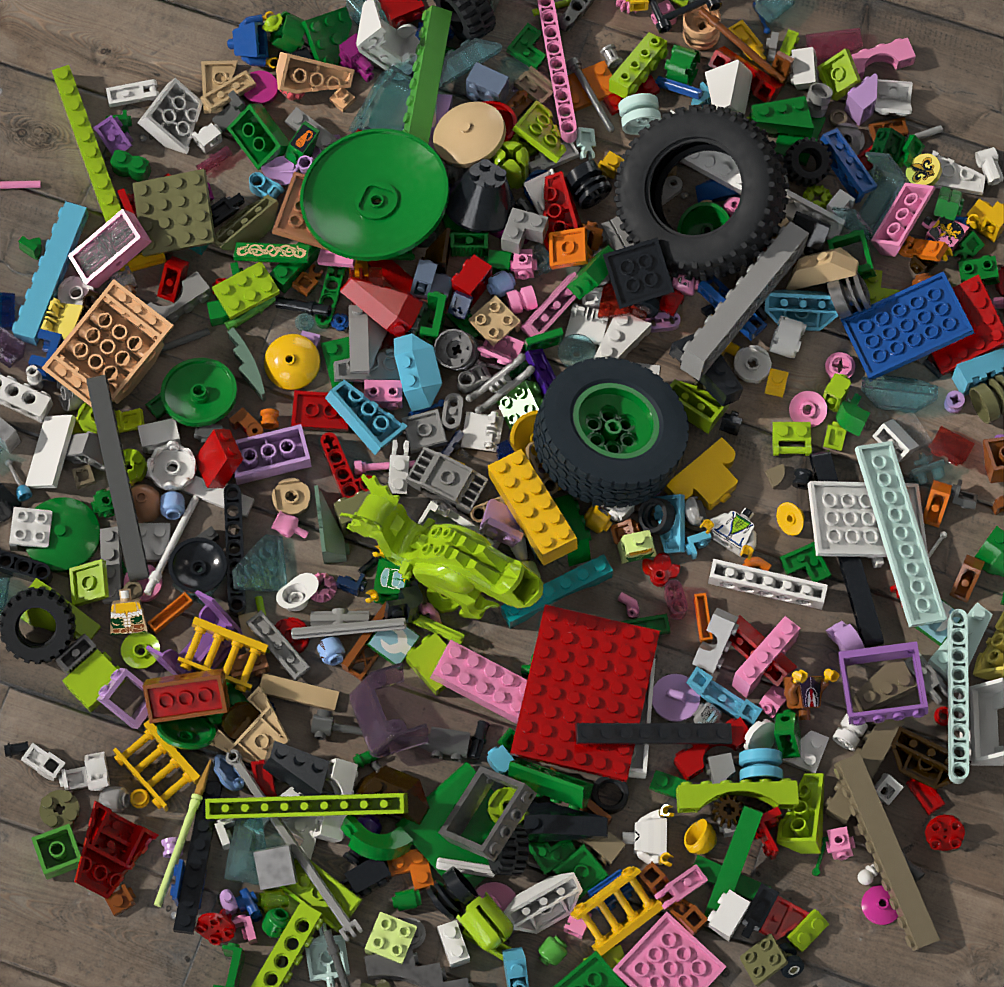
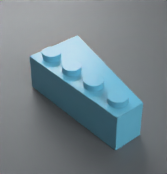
M346 380L341 381L331 389L325 397L374 455L400 436L407 428L406 424L400 423L394 418V415L378 407L376 402L370 401L361 391Z

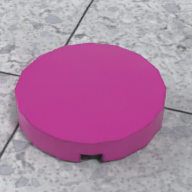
M258 70L251 72L250 76L256 82V87L243 94L245 99L251 104L262 105L274 101L278 95L277 79L267 71Z

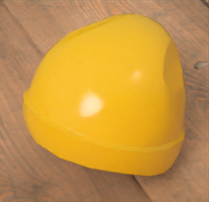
M700 819L693 823L684 836L686 849L690 853L697 855L710 852L717 842L715 830L705 819Z

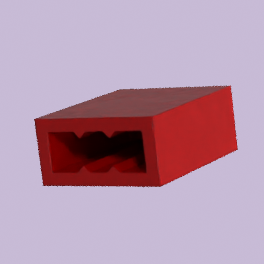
M214 429L196 455L195 461L207 488H224L243 461V457L230 429Z

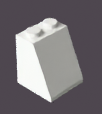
M735 60L705 72L711 103L716 106V110L718 106L728 107L731 111L737 112V114L741 112L745 115L753 77L752 71L739 60Z

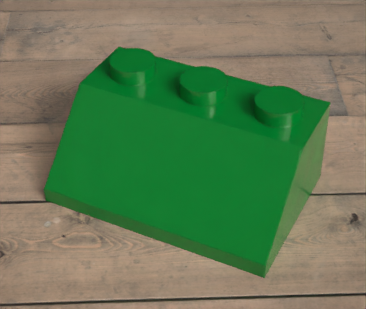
M249 104L227 127L230 134L257 170H261V166L269 163L276 157L283 156L290 143L262 104Z

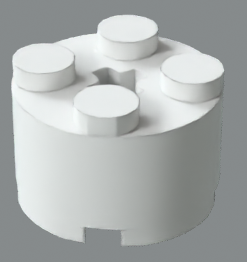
M781 315L777 323L779 326L774 331L769 351L788 358H795L801 346V336L804 335L807 325Z

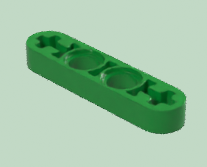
M328 266L319 304H323V301L327 298L332 299L334 303L331 305V315L327 317L324 323L321 322L322 315H315L316 325L319 328L326 329L331 326L346 273L345 267H340L337 277H335L334 268L337 266ZM330 282H336L338 287L331 290L327 285Z

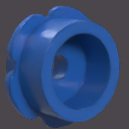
M344 313L335 314L331 321L332 327L337 331L345 330L349 326L348 316Z

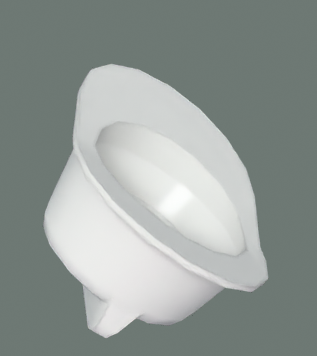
M303 573L296 576L278 591L276 595L277 603L289 612L303 610L307 606L309 599L317 592L319 587L317 577L312 573Z

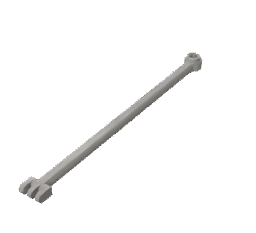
M234 749L230 750L232 754H236V758L230 760L231 755L227 752L225 757L227 763L234 766L253 796L266 797L242 762L241 753ZM268 817L285 843L291 844L293 855L343 927L339 932L345 941H350L349 936L346 934L350 932L353 938L357 936L353 928L356 927L358 932H363L364 930L356 919L350 921L280 817Z

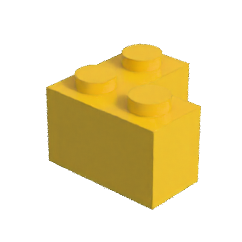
M978 199L966 214V217H969L971 214H977L980 222L976 221L977 228L974 230L995 243L1004 231V204L997 201L992 207L990 203Z

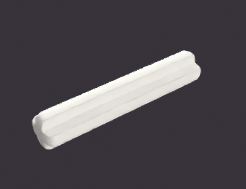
M441 857L436 862V868L447 871L454 866L461 873L491 878L495 875L492 873L490 866L486 864Z

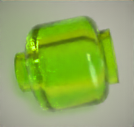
M282 888L264 889L263 892L259 893V908H262L266 914L270 909H285L289 905V896L285 895Z

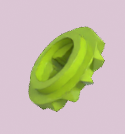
M814 184L805 190L803 198L826 210L832 195L829 189L824 188L823 185L816 186ZM814 195H822L820 199L821 201H819L818 199L813 201Z

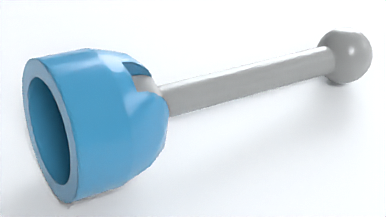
M11 459L6 460L5 464L10 468L18 485L16 489L18 501L28 500L32 497L30 488L21 484L12 466L13 461Z

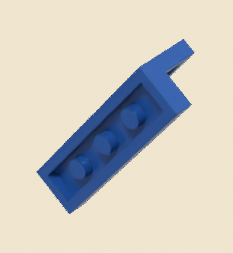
M838 128L822 135L820 138L823 141L822 145H827L829 147L826 149L827 152L831 151L832 154L830 156V159H833V163L830 165L850 196L855 198V203L861 202L866 193L877 188V184Z
M713 276L712 280L701 281L698 284L697 292L716 308L720 302L726 300L724 297H726L730 290ZM714 282L719 287V292H717L710 284ZM754 313L740 331L752 341L767 327V324ZM750 321H756L760 327L757 329Z

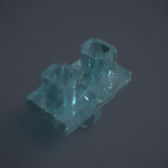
M922 452L918 455L919 460L914 461L915 466L921 465V467L913 469L908 473L910 479L914 478V481L921 486L929 482L925 473L931 472L934 480L945 477L943 468L945 461L941 459L928 464V462L934 460L933 456L926 457Z

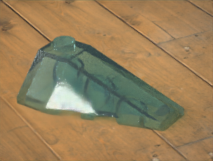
M236 818L227 857L225 880L259 885L253 852L267 848L262 818Z

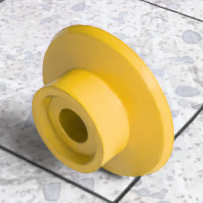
M789 502L782 503L777 509L776 518L781 529L791 536L799 534L805 520L803 511Z

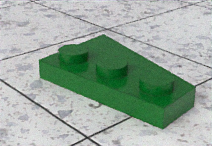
M349 337L321 343L332 389L340 383L334 382V362L350 358Z

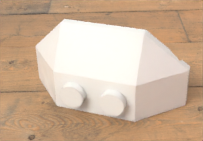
M574 872L549 876L516 895L505 909L504 914L513 923V930L537 934L569 916L583 889Z

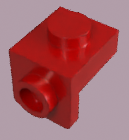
M673 288L674 293L664 295L659 302V310L673 317L679 306L684 302V295L675 288Z

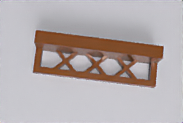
M386 601L372 620L385 619ZM375 632L363 633L341 663L343 670L360 681L364 679L380 656L375 653L374 656L365 658L364 654L365 649L368 648L366 644ZM364 662L365 669L361 674L352 669L355 663Z

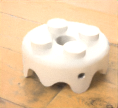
M169 441L163 446L156 447L151 458L147 460L151 480L159 488L167 491H177L188 486L193 481L197 470L192 451L181 446L176 441ZM171 464L178 466L174 472H169L167 468Z

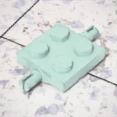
M323 923L324 931H327L326 923ZM321 926L319 929L320 936L313 940L309 948L305 947L310 982L324 980L327 981V987H331V984L332 987H336L334 979L339 977L332 957L328 954V945ZM335 935L333 937L335 943L339 946V955L346 975L349 976L350 969L345 939L342 935Z

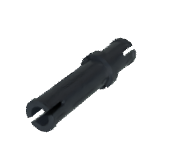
M278 296L275 301L276 308L305 312L311 316L315 314L330 317L332 312L331 305L319 304L312 300L308 302Z

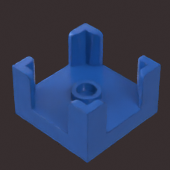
M39 329L37 337L44 339L42 350L47 353L46 358L31 355L28 363L29 366L34 365L38 368L37 370L41 373L42 379L56 382L42 367L62 344L64 339L60 333Z

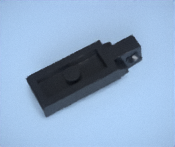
M240 193L232 198L230 196L227 198L223 197L211 206L214 228L240 210L239 207L245 203Z
M761 883L743 917L742 924L745 925L741 934L743 937L749 939L753 930L758 932L762 928L780 892Z

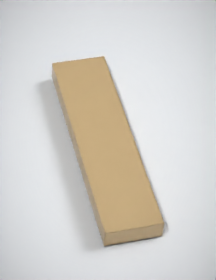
M263 673L260 683L267 696L335 711L339 691Z

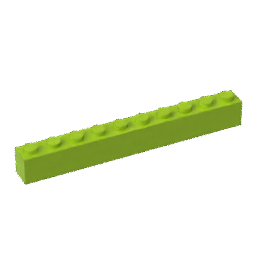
M66 65L52 70V74L105 223H107L121 210L72 71L70 66Z
M408 793L205 799L206 819L408 813Z

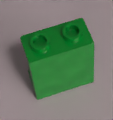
M438 291L428 292L427 295L428 307L435 311L432 328L421 326L419 333L420 339L433 347L435 340L443 332L447 313V295Z
M228 943V945H222L224 955L232 957L226 986L213 984V987H239L245 954L239 944Z

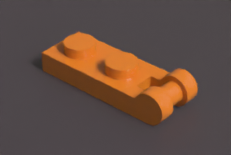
M907 236L905 244L898 253L907 258L916 256L918 259L940 261L949 246L941 241L915 239Z

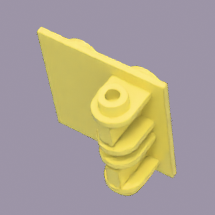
M53 298L48 308L50 311H46L48 316H44L45 320L40 329L60 333L65 340L77 325L84 306L60 303L59 299Z

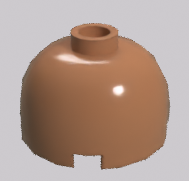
M139 484L132 487L138 523L156 520L161 514L160 493L153 486L147 484Z

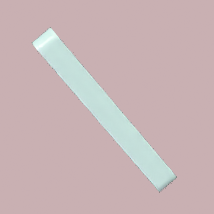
M955 609L950 614L947 622L948 775L951 782L961 784L969 774L968 616L964 610ZM959 617L962 623L954 622L953 618ZM953 636L961 637L962 642H956ZM953 655H960L962 661H956ZM958 673L963 679L956 680L953 674ZM953 693H960L963 699H956ZM954 712L962 713L963 718H956ZM954 731L962 732L963 737H956ZM954 751H962L963 757H957ZM955 769L961 770V771L963 772L964 776H962V777L957 776V775L954 773V770H955Z

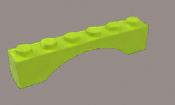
M782 778L779 781L761 779L760 782H752L750 779L741 780L740 783L724 780L715 784L712 781H703L701 784L682 782L676 789L678 813L699 812L707 804L717 800L720 796L726 797L727 794L730 796L737 795L756 798L768 803L773 808L778 807L779 809H796L799 805L797 780L791 781V778Z

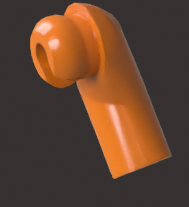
M751 557L750 560L748 558L744 560L743 566L758 567L769 571L772 564L761 557Z

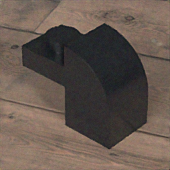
M419 586L400 588L397 600L386 601L385 618H405L407 623L417 620L420 616L423 602V594Z

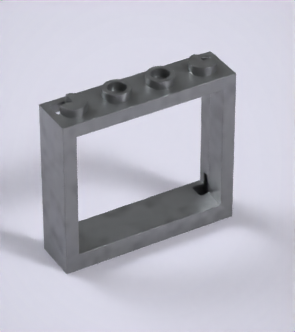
M480 766L438 833L448 842L495 862L537 793L523 782ZM495 781L516 789V792L483 845L461 837L464 829Z

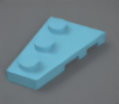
M685 495L653 497L666 499L671 502L676 513L673 527L669 532L660 535L664 552L668 554L684 553ZM657 505L654 508V517L660 524L663 518V511L661 506Z

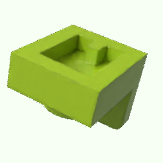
M833 421L832 424L828 423L823 447L842 451L846 430L837 421Z

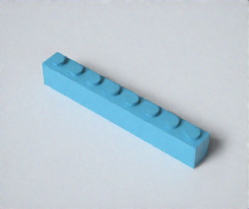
M65 201L64 206L59 209V219L57 223L53 224L51 239H48L46 242L45 254L39 259V269L33 274V284L31 289H27L25 304L21 305L19 319L17 322H14L12 327L16 340L37 346L40 339L37 335L45 320L44 316H48L46 311H50L48 310L50 301L57 297L58 287L62 283L71 260L68 255L76 249L89 216L87 207Z

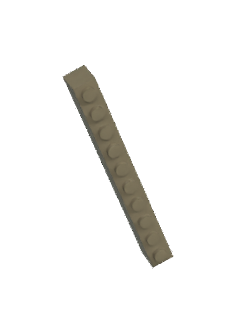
M859 753L838 761L834 764L835 776L837 779H840L843 785L842 792L849 799L852 815L856 816L858 820V830L866 839V849L870 854L872 853L875 860L873 861L874 867L877 872H880L883 879L881 880L882 886L890 895V905L893 910H896L898 924L902 929L904 928L907 935L905 937L907 945L915 951L939 941V936L861 754Z

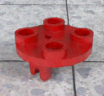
M947 814L936 816L930 820L925 830L926 840L931 849L940 851L958 849L965 835L964 825L960 819Z
M222 909L219 914H202L197 920L195 931L209 940L212 945H220L221 942L230 941L234 937L236 927L231 921V913L226 915V909Z

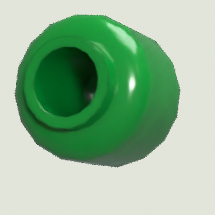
M273 908L267 912L262 922V929L267 936L280 938L291 919L288 912L282 908Z

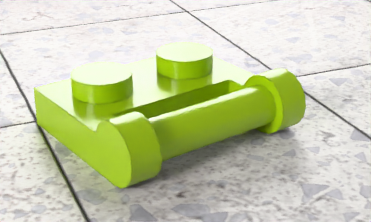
M772 422L773 456H779V454H805V456H809L812 453L811 422ZM779 442H805V447L779 446Z

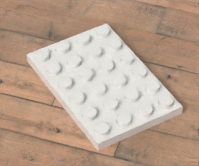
M810 481L808 483L816 556L887 557L865 482ZM905 483L928 556L919 484Z

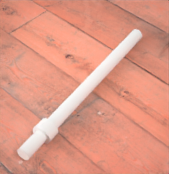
M192 496L155 571L151 572L149 582L144 590L146 595L150 596L156 584H159L162 578L161 574L171 553L175 549L200 500L197 496Z

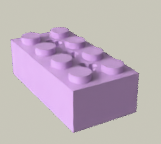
M301 424L235 440L243 457V461L234 472L237 485L311 467V460Z

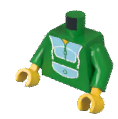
M379 545L375 546L379 549L380 553L373 552L372 554L374 557L381 556V559L378 561L374 589L365 592L371 598H367L365 601L366 603L374 601L377 604L383 605L385 601L397 600L400 588L419 586V581L412 578L409 580L403 579L401 577L402 574L398 573L400 567L387 560L383 552H381Z

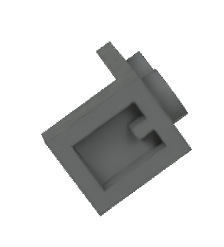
M234 90L228 94L231 99L230 105L212 118V121L219 126L222 133L227 130V127L247 107L243 99Z

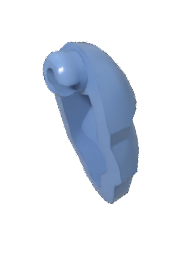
M217 754L213 760V770L219 777L221 784L231 791L243 789L245 782L234 766L227 763L226 756Z

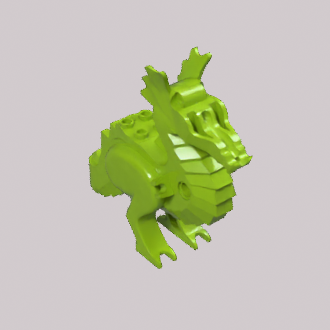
M365 474L361 476L371 494L366 496L358 511L354 515L348 513H341L339 515L353 519L346 527L347 529L357 532L363 537L369 536L376 539L381 552H383L387 560L400 567L398 573L402 574L401 577L403 579L409 580L414 574L415 578L424 586L457 602L462 608L459 612L460 617L479 620L487 609L500 606L494 601L485 599L481 592L517 609L531 607L543 594V582L538 575L520 561L512 559L492 547L489 540L481 534L461 525L448 523L438 525L431 518H427L423 526L409 518L404 506L398 503L400 496L392 495L388 486H381L375 475L370 479Z

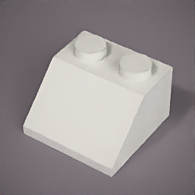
M731 890L727 894L723 892L718 901L720 904L718 910H713L707 919L710 921L708 927L728 942L750 906L748 900Z

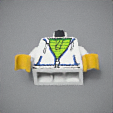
M744 508L740 515L735 511H731L729 514L723 513L710 520L705 519L702 522L700 528H707L706 534H709L711 531V539L739 557L742 554H747L748 559H751L756 547L757 534L754 531L755 525L750 522L754 515L750 509Z

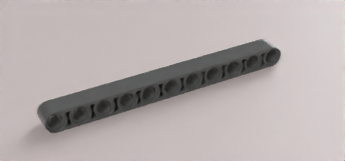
M105 374L87 378L89 396L130 582L147 579L150 574L107 376Z

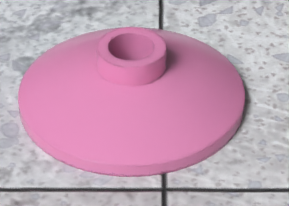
M814 391L800 392L790 402V417L793 422H811V428L816 427L826 417V401L820 394ZM810 405L811 409L807 411L804 407Z

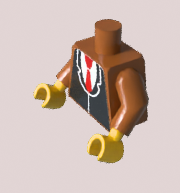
M801 669L793 672L792 677H783L787 707L789 709L798 708L799 720H811L810 708H819L821 706L823 691L829 685V680L831 682L838 680L839 673L835 670L826 669L824 671L825 678H822V676H808V673Z

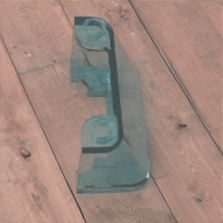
M394 65L383 71L375 81L351 123L349 131L355 133L357 129L363 131L383 128L402 131L405 125L403 118L408 109L406 101L411 92L409 85L412 78Z

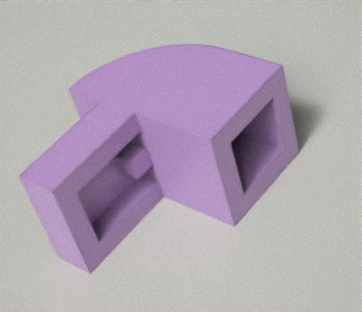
M840 621L826 630L828 637L838 645L839 651L865 648L860 636L851 624L846 625L843 621Z

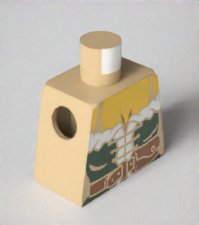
M120 589V600L112 602L110 635L147 632L148 623L141 599H132L131 589Z

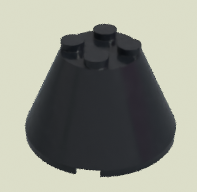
M482 159L480 162L472 165L449 187V200L445 211L448 217L458 226L476 233H481V231L495 233L504 230L512 208L517 209L514 195L506 177V171L498 165L491 163L488 159Z

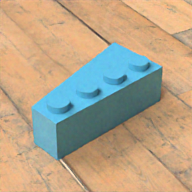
M1004 348L957 364L952 380L958 391L966 396L969 395L971 387L980 383L987 385V380L993 379L996 375L1004 376Z

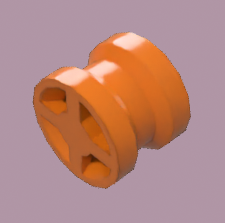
M267 408L260 411V416L262 417L260 425L263 429H276L279 427V422L277 421L279 417L278 410Z

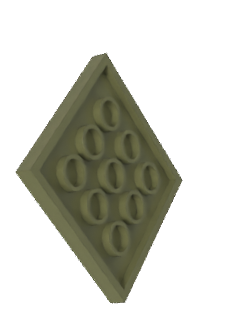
M200 169L133 183L137 219L152 241L142 250L144 257L216 243L206 170Z

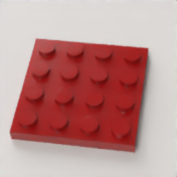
M979 274L952 288L974 330V334L932 353L942 375L955 370L956 365L985 355L1004 345V325Z

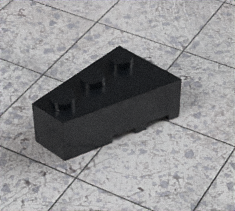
M274 740L267 750L262 768L281 782L285 781L294 788L293 790L296 793L300 792L304 796L321 795L329 761Z

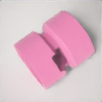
M531 285L521 288L520 292L517 290L506 292L508 307L514 315L522 313L523 309L530 311L538 308L536 296Z

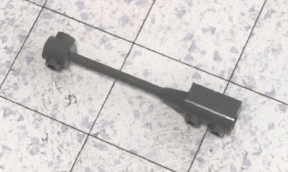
M317 710V714H314L311 733L315 734L314 738L319 740H326V736H331L332 731L400 741L431 752V757L442 759L443 755H450L451 760L455 762H462L463 758H467L471 733L438 727H431L430 734L406 735L334 723L333 713L328 710Z

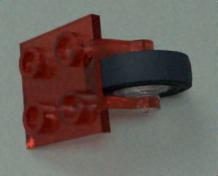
M612 283L603 286L598 318L633 315L640 319L653 318L658 315L660 303L655 298L620 309Z

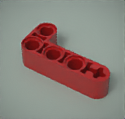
M332 432L323 434L320 440L322 451L341 497H353L346 495L348 491H354L355 494L359 491H369V489L364 488L365 483L361 477L354 479L337 436ZM327 442H330L333 445L332 450H330V446ZM338 457L341 461L334 463L332 459ZM341 474L348 475L346 479L339 478ZM366 475L368 479L372 478V476Z

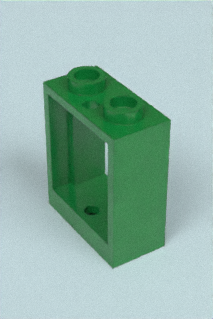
M854 230L849 234L837 235L827 240L830 250L862 241L867 263L858 267V273L863 280L877 276L864 230ZM840 279L843 285H846V279Z

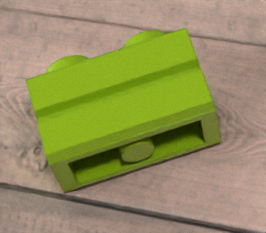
M835 373L825 388L823 398L826 401L827 408L833 412H838L842 401L848 396L851 382L846 375Z

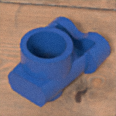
M247 888L239 891L240 896L235 898L240 911L248 910L253 922L260 921L263 916L256 904L258 899L254 891L249 892Z

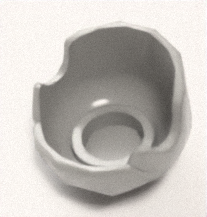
M698 496L690 497L685 502V518L694 526L701 525L707 519L702 501L695 500Z

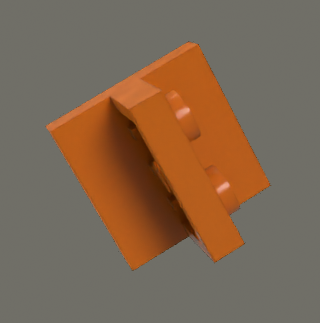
M585 227L549 233V263L551 269L588 264V259L593 257V252L587 244V230Z

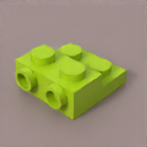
M843 49L817 67L820 80L833 91L831 97L833 100L837 101L844 97L850 91V88L861 82L849 49Z

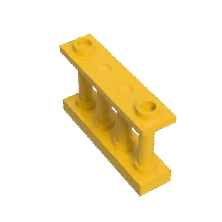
M194 617L192 627L195 628L194 631L196 632L185 658L178 657L177 663L180 664L179 667L188 671L192 668L199 672L213 670L210 668L220 643L227 640L231 642L232 648L224 665L226 682L235 685V689L241 692L251 691L252 685L247 683L257 657L261 654L265 655L268 645ZM209 633L213 635L212 638L214 640L202 666L192 662L202 635ZM245 647L250 649V656L242 676L238 680L229 676L239 649Z
M148 720L143 724L145 734L122 753L117 748H114L113 752L116 756L113 758L120 766L124 765L154 798L152 800L153 804L158 809L163 808L167 812L169 809L165 802L187 783L193 782L197 786L201 776L175 747L163 741L157 733L156 726L153 723L150 724ZM154 739L158 743L157 749L137 766L133 767L127 759L146 742ZM167 753L171 757L170 763L146 782L139 773L159 756ZM175 768H180L184 772L182 774L183 777L159 796L152 788Z
M629 866L625 868L619 877L586 902L576 905L573 908L574 911L570 913L571 917L576 920L582 918L596 939L591 947L601 956L664 909L661 901L648 897L636 879V876L641 873V870L637 867ZM628 882L643 902V907L638 911L633 910L620 890ZM612 894H614L627 914V919L622 923L617 922L604 902ZM596 906H598L612 927L611 931L606 935L601 934L588 914Z

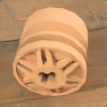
M706 4L701 6L704 7L713 16L716 15L720 19L719 21L721 22V14L719 12V9L715 11H709ZM699 7L683 14V38L689 47L696 50H707L718 43L720 31L715 27H711L708 21L698 13L701 8Z

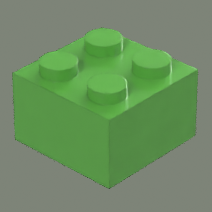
M70 824L31 838L47 880L78 868L81 852Z

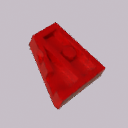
M778 896L762 928L758 932L765 936L772 934L777 941L798 926L809 912Z

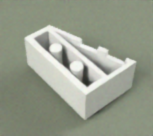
M617 309L594 359L596 357L625 359L627 354L633 348H636L645 336L651 333L652 324Z

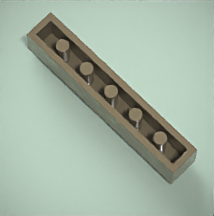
M888 719L881 723L873 722L872 724L875 727L872 732L868 730L863 738L865 744L862 748L858 746L854 755L861 754L871 780L891 748V743L899 726L903 727L905 723L903 720ZM839 779L834 787V790L837 792L834 797L829 796L824 804L827 808L824 814L846 825L852 815L850 811L851 804L842 792L843 785Z

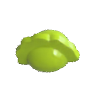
M281 14L268 17L262 29L266 32L278 30L283 24Z

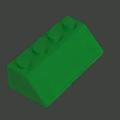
M523 759L513 760L509 763L508 777L528 785L537 793L536 796H548L550 801L558 804L562 802L568 803V807L575 810L587 807L594 784Z

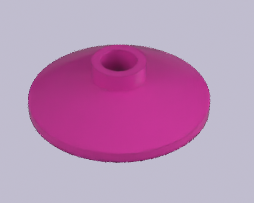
M882 885L873 886L865 892L861 907L869 921L878 925H887L894 922L898 918L896 910L892 909L889 902L890 895L888 891L884 890ZM880 900L885 901V902H886V906H884V907L880 906V905H879V901H880Z

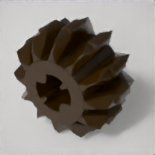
M729 794L726 795V800L720 796L718 798L719 802L713 803L716 809H712L711 814L716 815L713 819L714 822L721 820L720 827H723L724 823L727 824V829L731 828V823L737 827L743 810L741 807L744 804L742 801L736 803L737 796H734L733 800H730ZM726 808H730L731 815H727Z

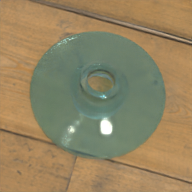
M582 334L568 335L560 342L558 347V357L566 367L580 361L583 362L586 359H594L596 353L594 343ZM578 352L580 355L574 356L573 353Z

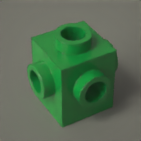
M102 489L97 491L96 495H93V502H91L94 513H98L99 518L114 516L115 512L110 490Z

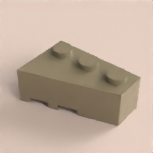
M902 658L889 660L855 693L853 700L860 712L872 711L913 693L917 684Z

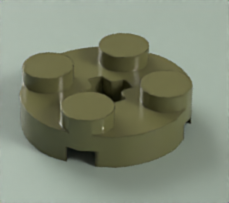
M55 790L41 799L39 813L44 824L50 828L56 829L70 824L72 827L79 817L80 805L71 792ZM61 805V807H65V810L62 811L63 814L59 815L58 812L54 813V810L57 809V806Z

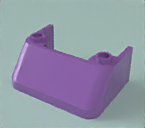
M198 590L195 592L205 604L199 613L200 619L242 635V630L214 598ZM205 633V635H202L192 662L204 665L214 640L212 634ZM192 640L179 654L172 649L161 653L149 645L146 647L151 655L172 675L199 672L192 668L190 671L179 667L180 664L177 663L178 657L185 658ZM224 640L220 643L210 669H216L230 653L232 648L231 642Z

